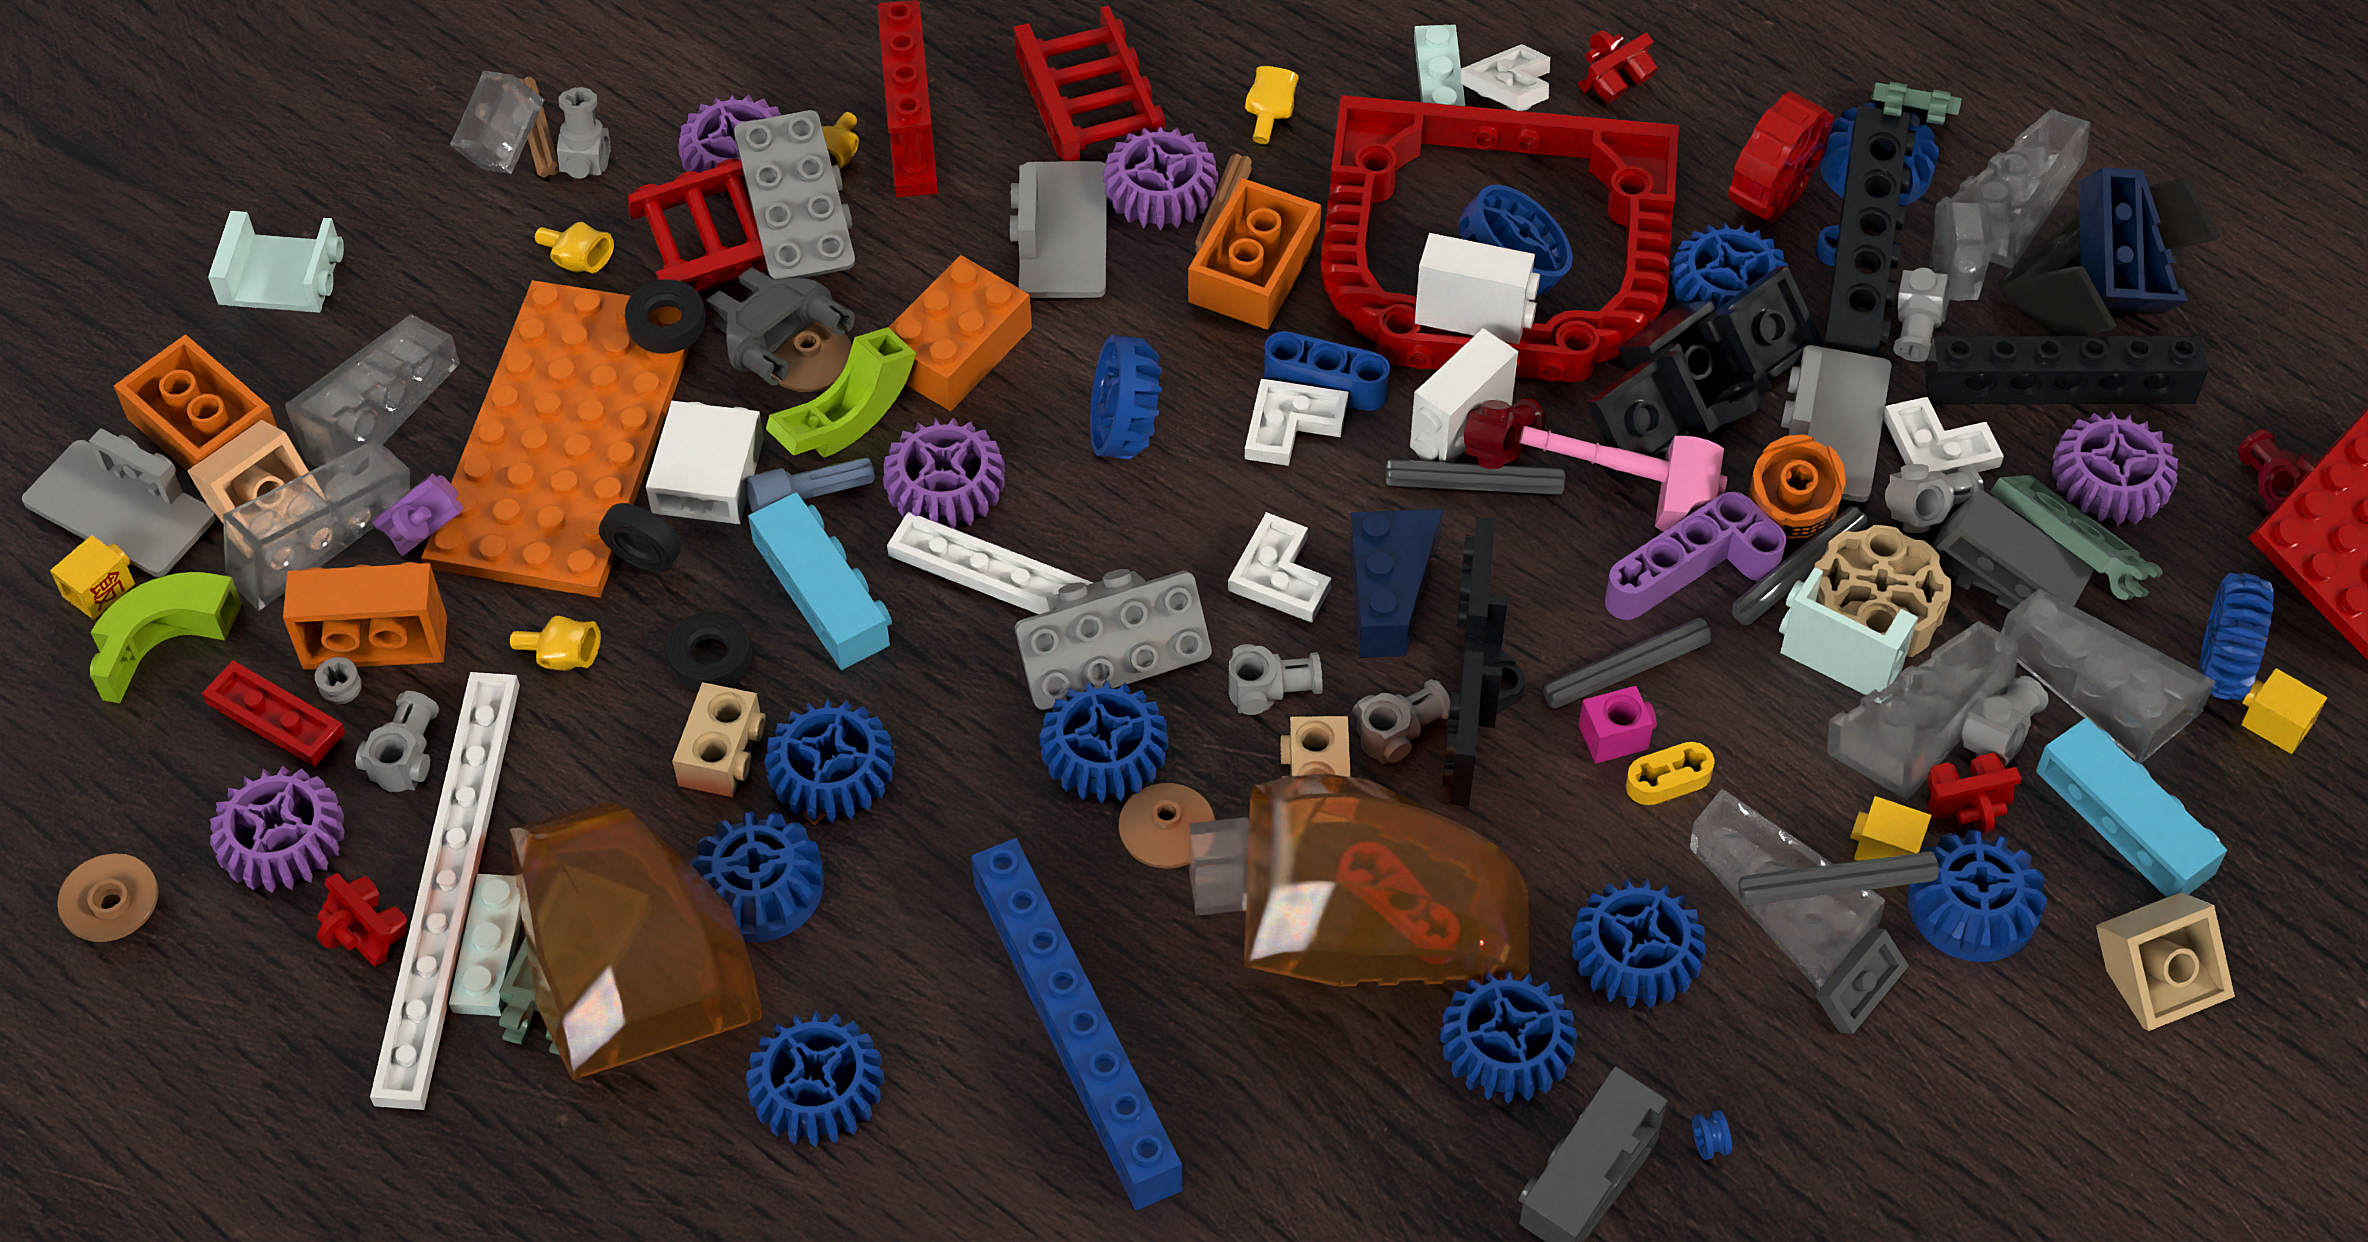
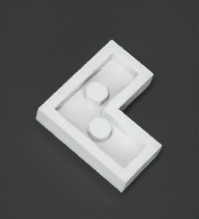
M1521 44L1461 68L1460 84L1476 91L1480 96L1489 97L1506 105L1510 110L1525 111L1532 105L1549 98V83L1537 77L1550 73V57Z
M1261 379L1246 441L1245 459L1289 466L1297 431L1341 437L1349 392Z
M1928 397L1885 406L1883 419L1906 465L1924 464L1929 467V472L1941 471L1945 475L1956 472L1960 466L1971 465L1978 472L2001 467L2004 456L1987 422L1944 431Z
M1266 512L1228 579V591L1312 623L1331 589V577L1294 564L1308 538V528Z

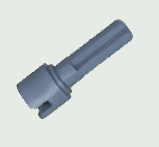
M864 457L790 475L788 471L785 472L783 468L746 477L745 484L752 513L795 492L799 494L802 500L871 484L874 482L875 472L870 459Z

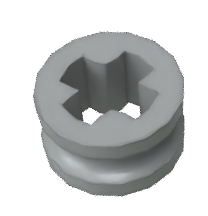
M330 658L321 663L315 672V682L322 698L326 702L335 705L346 704L359 695L362 688L361 679L355 664L348 658ZM341 676H346L347 681L343 684L337 681L335 686H331L330 681L333 678L340 680Z

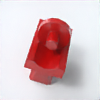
M1600 30L1596 32L1589 40L1591 50L1585 53L1586 60L1589 63H1595L1588 68V76L1580 80L1577 85L1584 94L1594 89L1607 104L1611 103L1624 94L1629 87L1619 73L1625 70L1637 86L1649 80L1657 71L1658 67L1648 53L1654 41L1646 32L1622 46L1624 39L1620 34L1612 37L1606 31Z
M1996 753L1980 755L1973 759L1969 767L1972 777L1964 779L1959 778L1954 764L1948 762L1932 766L1927 777L1931 796L1926 812L1931 815L1930 821L1956 817L1960 825L1972 822L1975 829L1980 830L1981 834L1992 832L1995 826V817L2007 814L2006 805H2010L2014 801V786L2020 784L2022 780L2017 767L2005 769Z
M338 873L326 878L325 886L329 889L327 900L322 905V910L317 915V919L322 923L317 932V940L326 949H333L341 945L347 950H352L356 947L374 967L386 962L389 945L405 936L406 916L396 906H391L379 913L372 909L378 906L379 892L376 885L367 876L348 883Z

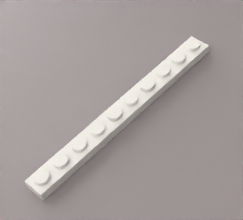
M470 672L370 1095L371 1101L376 1107L425 1109L520 685L517 675Z

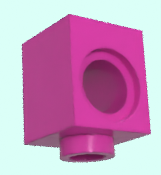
M1632 686L1582 700L1578 726L1596 764L1648 750L1652 730L1656 729L1657 721L1651 703L1649 701L1643 702L1637 686ZM1614 722H1623L1627 725H1618Z

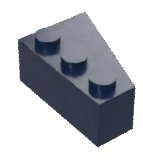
M2102 167L2078 181L2082 308L2165 313L2188 302L2184 288H2178L2171 267V263L2174 262L2171 250H2165L2157 226L2161 221L2144 171Z
M1443 509L1351 512L1349 549L1359 658L1406 656L1420 610L1424 589L1430 576L1432 562L1439 546Z

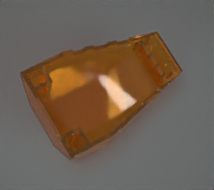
M1333 774L1288 776L1255 785L1250 795L1244 967L1338 987L1356 986L1359 982L1377 981L1378 986L1398 985L1400 981L1423 980L1424 984H1443L1445 980L1465 979L1466 983H1468L1470 978L1478 983H1483V978L1488 971L1496 980H1503V975L1508 969L1513 975V980L1522 981V978L1528 972L1530 973L1528 888L1518 868L1499 847L1469 827L1371 780Z
M603 802L510 828L509 840L516 885L520 895V910L522 923L525 927L529 966H531L534 1000L572 1080L761 1020L762 1010L755 974L743 936L728 903L689 862L628 808L615 802Z

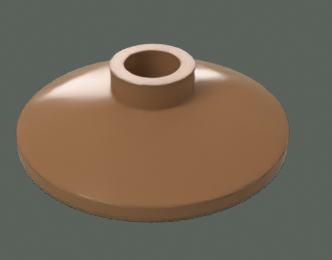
M819 322L813 325L810 324L772 352L779 358L786 360L789 364V372L785 380H780L772 373L771 375L778 379L781 386L792 391L817 392L828 389L845 368L852 347L851 341L846 334L838 336Z
M1159 783L1141 789L1140 793H1135L1128 799L1119 817V834L1125 849L1141 863L1155 868H1178L1194 862L1207 851L1215 833V818L1209 803L1195 790L1175 783ZM1162 815L1175 816L1171 820H1162L1159 818V816Z
M113 853L100 855L79 865L65 879L58 895V913L65 927L81 939L93 942L117 940L133 933L149 919L157 904L158 884L152 870L140 859L127 854ZM119 902L115 906L106 909L109 904Z

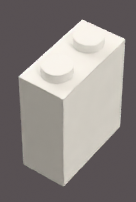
M1429 233L1419 265L1415 324L1473 336L1484 328L1503 342L1519 345L1523 327L1532 328L1537 303L1529 301V299L1535 301L1540 281V274L1533 273L1535 254Z
M1482 328L1414 392L1410 448L1424 461L1455 462L1466 451L1464 429L1469 411L1481 406L1484 401L1500 400L1512 406L1518 351Z
M671 401L646 484L651 512L661 515L740 524L748 498L745 484L746 477L754 475L764 441L760 412L743 407L728 408L705 405L700 402Z

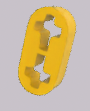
M1686 742L1640 757L1633 761L1629 767L1625 786L1627 794L1639 804L1655 805L1700 790L1707 786L1711 780L1715 761L1713 753L1701 743ZM1684 761H1689L1692 766L1700 765V770L1694 772L1691 767L1683 768ZM1646 775L1649 780L1657 779L1656 786L1651 787L1647 781L1639 782L1640 776Z

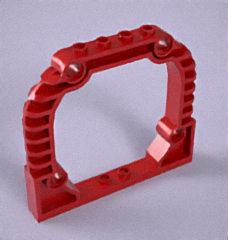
M1341 95L1321 250L1320 270L1324 289L1335 310L1342 317L1349 319L1353 323L1356 332L1366 339L1377 343V354L1386 358L1389 364L1412 367L1414 369L1439 370L1474 336L1415 324L1417 297L1385 292L1368 269L1366 258L1373 203L1383 202L1393 195L1396 171L1420 156L1421 144L1589 159L1588 172L1599 179L1609 190L1607 203L1609 217L1616 223L1626 226L1624 278L1618 294L1597 312L1584 310L1564 311L1554 315L1546 324L1533 323L1531 329L1523 327L1519 345L1507 343L1518 351L1515 377L1542 379L1549 382L1584 381L1594 373L1597 363H1602L1619 356L1618 347L1657 320L1664 309L1669 286L1679 125Z

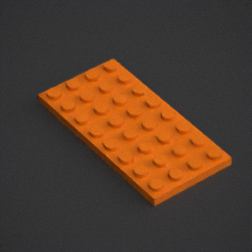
M532 280L451 482V485L458 491L456 499L464 508L458 515L430 535L421 557L422 562L430 563L432 570L600 598L616 556L605 545L599 535L600 522L613 505L618 503L634 505L691 345L673 353H654L638 346L631 338L625 321V309L631 297L630 295ZM672 306L660 307L651 312L648 320L655 326H670L681 319L682 312Z

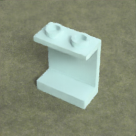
M230 211L208 276L218 305L320 313L325 296H330L333 290V270L336 262L340 263L343 258V239L337 236L332 218H323L317 239L255 235L247 212Z
M1815 567L1805 583L1798 580L1789 593L1786 606L1790 607L1779 628V632L1785 634L1780 653L1882 703L1903 668L1918 617L1900 609L1885 635H1882L1815 602L1823 571Z

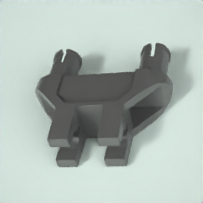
M753 267L738 276L740 283L750 289L744 295L745 301L740 303L720 290L706 300L708 307L719 313L712 319L714 325L727 334L728 355L732 367L740 372L753 371L772 386L778 385L779 381L771 373L784 381L789 372L788 362L772 352L810 324L813 325L819 322L834 334L843 336L845 331L838 327L837 324L849 332L855 321L854 313L833 301L829 289L822 284L805 278L772 279Z

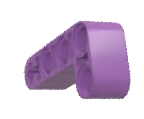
M1738 492L1721 494L1618 561L1609 573L1605 607L1616 618L1632 620L1641 616L1725 559H1728L1749 579L1760 581L1781 564L1786 544L1785 533L1781 527L1746 495Z

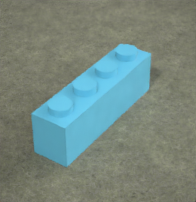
M795 492L748 515L753 543L840 670L890 646L888 626L892 625L888 610L882 601L877 600L874 602L868 594V584L858 568L851 570L848 566L846 554L840 541L835 536L831 538L827 536L823 530V520L814 505L807 507L799 494Z
M2086 717L2045 746L2036 772L2166 898L2180 892L2189 895L2216 875L2227 852V849L2221 844L2217 835L2196 821L2185 810L2178 798L2162 789L2150 777L2143 765L2127 756L2115 744L2109 733L2099 729Z

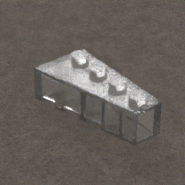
M2050 109L2015 138L2013 147L2005 153L1998 152L1989 160L1988 167L1976 177L1972 175L1960 184V190L1951 198L1946 196L1936 204L1933 241L2013 269L2085 162L2091 122Z
M410 314L286 403L285 407L304 460L346 483L460 364L452 335Z
M375 439L223 514L226 576L232 577L237 591L260 611L285 593L287 571L321 567L375 527L371 523L373 519L410 491V469L382 443Z
M2040 588L2007 614L1997 646L2081 716L2087 717L2099 729L2109 733L2115 744L2140 764L2202 713L2216 682Z
M1980 621L1976 622L1932 651V657L1915 668L1911 665L1899 673L1898 680L1882 691L1878 692L1875 689L1861 698L1860 705L1849 713L1845 714L1842 711L1829 720L1827 754L1902 798L1909 800L1927 779L1930 768L1934 765H1939L1962 739V731L1968 717V711L1982 696L1989 698L2000 695L2015 678L2019 643Z
M1724 789L1718 792L1693 823L1690 849L1818 991L1867 932L1880 924L1886 899L1871 889L1744 905L1740 898L1738 886L1739 879L1742 876L1823 866L1833 863Z

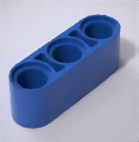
M1285 331L1274 333L1265 342V379L1349 392L1348 407L1360 410H1376L1384 406L1387 401L1390 365L1388 360L1380 354Z

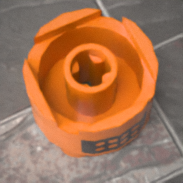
M1804 434L1784 436L1770 443L1757 460L1749 488L1750 499L1781 527L1786 538L1789 539L1813 536L1833 521L1846 485L1844 464L1837 452L1828 444L1826 448L1823 444L1813 441L1814 437ZM1789 484H1796L1798 490L1795 487H1790Z

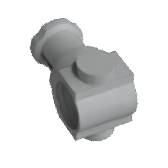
M583 87L572 88L562 92L559 96V107L565 114V122L560 127L557 144L559 171L567 172L570 176L578 179L585 178L588 174L601 175L607 168L611 152L609 130L603 128L601 122L595 118L594 109L598 102L597 95L592 90Z
M1918 268L1914 271L1903 270L1898 295V319L1903 326L1900 338L1896 339L1893 350L1896 355L1910 361H1925L1927 359L1933 329L1941 326V322L1946 320L1950 300V278L1948 274L1934 273L1929 268Z
M1909 464L1902 466L1901 472L1890 475V483L1886 489L1885 501L1891 511V518L1902 522L1903 531L1923 533L1929 531L1931 525L1943 522L1954 505L1964 504L1979 489L1984 491V485L1977 469L1971 465L1960 466L1956 472L1945 475L1941 471L1929 472V467L1924 464Z
M1244 644L1233 648L1232 658L1229 661L1228 695L1230 700L1237 706L1238 713L1247 715L1262 713L1268 710L1275 700H1283L1285 692L1312 690L1314 694H1322V670L1318 652L1310 653L1309 658L1281 660L1279 654H1272L1270 650L1263 646ZM1246 678H1253V679H1256V680L1246 681V680H1244V679H1246Z
M2021 676L2014 678L2009 683L2005 695H1996L1989 698L1982 696L1968 711V717L1962 731L1963 747L1975 752L1976 758L1980 755L1996 753L2001 763L2006 766L2020 751L2031 725L2030 717L2036 713H2041L2048 704V694L2040 682L2032 677Z
M1433 679L1425 682L1424 689L1406 698L1400 694L1393 695L1389 693H1380L1377 696L1369 695L1362 698L1352 709V713L1357 719L1356 731L1360 735L1362 750L1368 756L1378 759L1382 765L1387 762L1395 763L1402 760L1410 753L1412 749L1410 741L1420 736L1422 726L1438 718L1448 719L1450 698L1440 682ZM1384 727V728H1387V729H1389V730L1383 731V730H1378V729H1375V728Z
M405 691L398 695L396 700L398 709L393 721L373 730L368 740L362 741L359 745L355 758L356 767L366 770L370 781L378 783L382 789L389 792H400L407 789L415 791L418 782H423L426 779L430 768V756L423 753L427 745L423 734L429 721L436 718L439 712L437 703L426 695L415 691Z

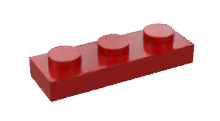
M234 660L201 693L207 705L313 767H316L345 734L341 722Z

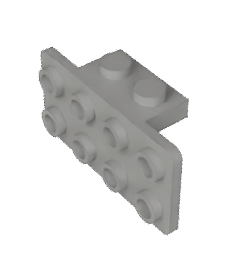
M808 110L737 124L734 129V136L769 277L772 279L806 278L852 268L855 263V255L848 232L849 229H852L851 214L848 204H841L838 191L843 190L839 167L838 165H831L818 113Z
M1101 161L1027 162L1024 165H1020L1019 183H1011V209H1018V215H1010V242L1018 241L1019 289L1030 294V298H1098L1105 294L1107 223L1106 184L1103 183L1105 163Z
M1809 345L1803 350L1800 367L1792 366L1787 392L1794 393L1795 398L1794 402L1788 400L1785 402L1781 427L1789 428L1788 436L1804 434L1814 437L1813 441L1823 444L1826 448L1827 444L1837 452L1845 468L1846 485L1841 499L1866 502L1870 498L1892 367L1891 362L1885 358ZM1789 484L1790 487H1795L1798 490L1796 484Z
M102 428L89 440L90 443L84 440L73 442L23 494L22 501L27 509L85 540L93 535L107 546L114 543L128 556L130 564L155 577L166 575L216 520V514L207 504L182 492L175 475L176 468L168 458L159 453L152 455L140 449L129 437L125 435L117 437Z
M1119 569L1103 575L1102 581L1089 585L1082 582L1068 584L1058 590L1059 594L1046 597L1049 612L1020 620L1015 625V634L1035 706L1045 710L1052 708L1055 698L1067 701L1066 694L1069 688L1082 693L1087 681L1094 689L1102 688L1103 683L1107 679L1113 689L1122 686L1125 682L1129 684L1208 659L1212 649L1194 576L1188 571H1180L1146 582L1135 571L1130 572L1128 569Z

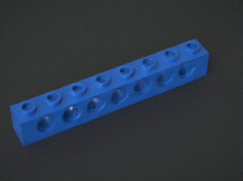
M1017 838L972 855L974 886L1135 1211L1181 1192L1182 1163Z

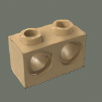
M702 682L672 760L678 786L729 797L734 796L739 780L745 781L749 774L751 766V753L749 752L753 741H760L765 729L766 716L764 713H760L757 693ZM736 719L733 722L723 723L726 720ZM715 758H721V760L717 762H708Z
M1348 716L1290 717V735H1281L1280 750L1281 764H1290V776H1282V805H1291L1292 824L1350 823L1351 781ZM1308 748H1319V749H1321V751H1316V752H1315V751H1309V750H1307V749H1308ZM1311 788H1319V789H1322V790H1324V791H1323V792H1319V793H1314V792L1308 791V789H1311Z

